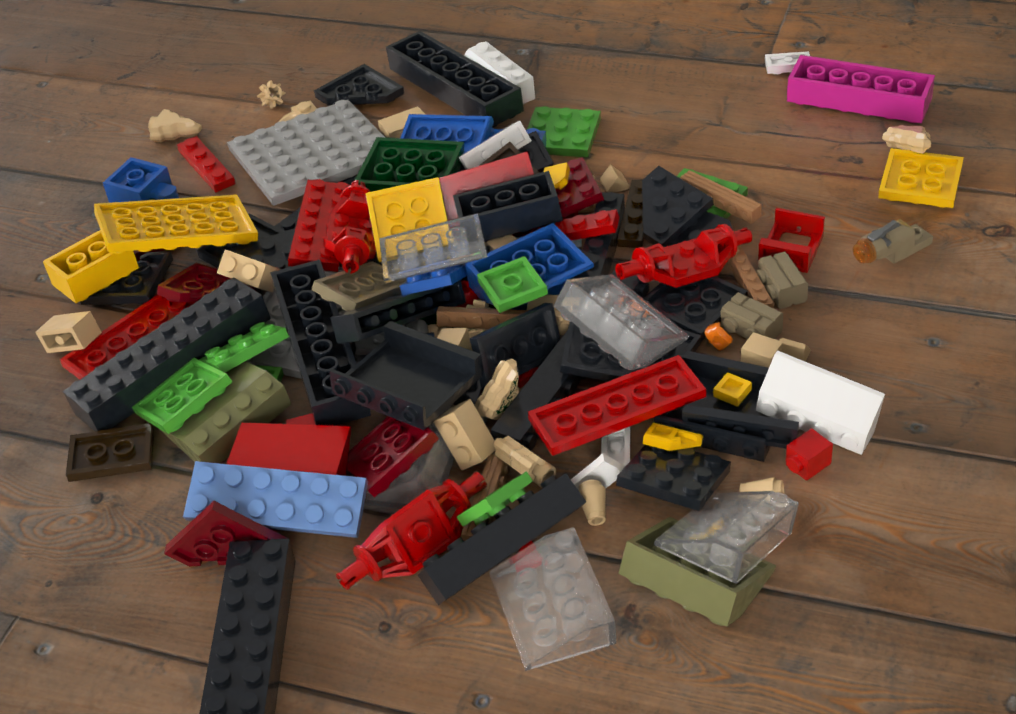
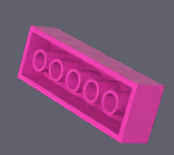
M800 55L788 77L787 102L836 109L842 112L861 113L866 116L873 115L886 119L904 120L910 123H922L933 97L935 75Z

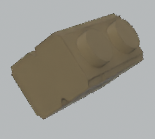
M786 252L774 254L773 257L770 255L759 259L756 273L778 308L782 309L790 307L792 304L797 305L806 302L808 298V283Z
M738 292L721 309V327L727 332H734L747 340L753 332L775 339L783 329V313Z

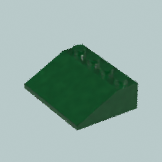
M376 137L354 181L359 180L358 185H360L361 181L364 182L366 188L373 192L460 172L461 161L459 157L463 155L465 144L464 142Z

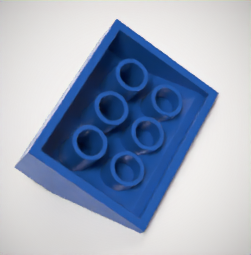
M554 223L465 263L469 287L482 301H486V303L491 305L493 303L478 283L477 274L523 256L527 258L546 284L547 289L594 267L593 262Z

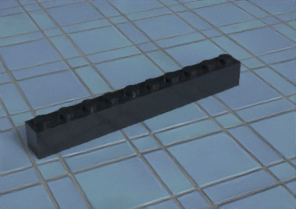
M614 270L585 308L622 315L628 304L638 303L648 294L649 283H643L636 275L620 280V277H617ZM567 332L491 428V435L494 440L510 436L530 451L533 450L539 435L528 420V411L573 395L580 381L586 378L560 372Z

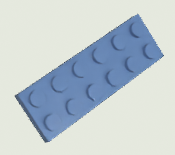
M195 461L183 517L188 521H192L208 505L216 501L269 529L358 538L368 481L362 477Z

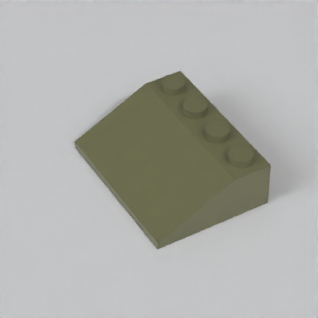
M245 361L225 372L232 380V383L226 387V391L223 394L207 402L201 412L191 415L177 431L169 434L164 431L162 432L194 462L221 464L230 455L241 423H270L291 405L284 385L266 370Z
M668 517L626 542L618 574L628 578L635 585L644 586L655 591L656 595L661 598L671 599L681 604L688 611L698 612L708 617L714 624L728 627L742 616L773 574L776 565L677 519Z

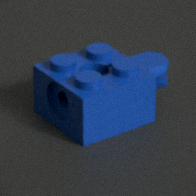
M130 157L103 182L109 203L179 198L177 188L172 185L166 166Z

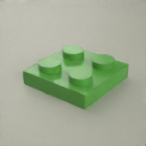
M525 256L477 274L478 283L499 313L548 294L546 284Z
M527 471L458 515L457 519L462 526L472 521L475 525H478L504 509L510 502L512 503L526 494L524 487L533 482Z

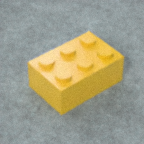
M101 230L43 261L52 285L75 303L86 300L90 295L105 289L113 282L130 275L131 272L139 268L133 251H127L124 254L108 252Z

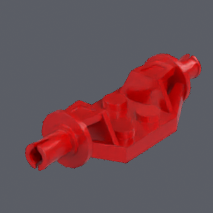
M359 180L353 181L350 186L342 191L340 201L330 212L327 225L325 248L334 252L336 259L342 264L343 270L347 273L349 267H351L350 273L357 272L359 265H363L368 259H373L376 253L366 193L371 191L366 188L365 183L362 181L358 185Z
M720 224L715 229L702 231L695 239L663 247L658 243L648 248L638 247L633 251L632 260L616 264V275L618 278L620 277V280L636 275L643 283L656 280L675 288L719 275L728 260L736 255L737 246L748 244L752 241V233L747 227L733 231L730 226Z
M476 471L459 485L451 479H446L442 485L426 490L382 522L362 545L353 547L357 560L336 574V578L338 580L341 579L339 583L342 587L349 590L350 587L366 575H369L377 582L382 578L413 575L424 567L422 563L436 553L438 555L443 553L447 546L460 538L463 526L457 519V516L471 507L469 501L471 497L487 487L485 481L481 483L485 480L484 477ZM454 506L456 511L449 520L446 512ZM386 558L392 562L382 567H379L377 564Z

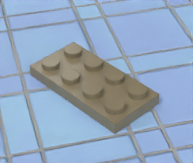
M371 261L361 266L359 265V269L355 273H350V268L348 273L341 271L315 280L312 291L320 294L324 300L333 301L341 305L342 309L348 312L401 294L400 285L407 282V279Z

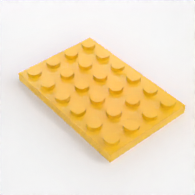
M238 195L94 204V213L107 250L115 254H124L127 251L134 250L149 252L152 249L161 248L175 250L177 247L187 246L190 248H200L202 245L225 246L227 243L245 245L258 241V231Z

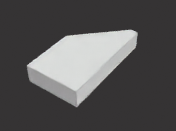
M601 454L573 477L571 481L578 490L579 485L587 480H598L606 489L617 480V475L623 470L624 465L605 454Z

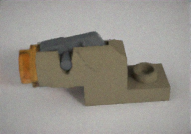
M901 219L897 221L892 220L884 227L873 230L871 233L861 237L856 245L853 246V254L857 261L863 264L887 258L895 264L931 245L933 235L917 224L910 226Z

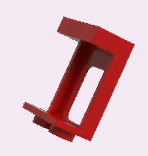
M776 208L775 223L768 237L761 238L759 242L758 261L766 256L771 255L773 257L774 254L786 252L800 272L808 273L824 237L825 217ZM784 233L808 236L811 240L808 246L782 242L780 238Z

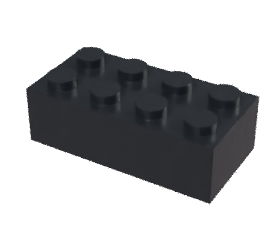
M549 171L453 195L465 246L477 245L483 241L518 232H528L534 228L563 221L558 195Z

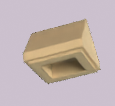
M610 164L600 178L605 191L616 193L630 189V185L622 172Z
M785 338L779 340L783 342V353L802 361L807 360L811 350L806 344Z

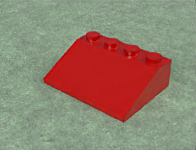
M241 423L226 464L346 476L351 426Z

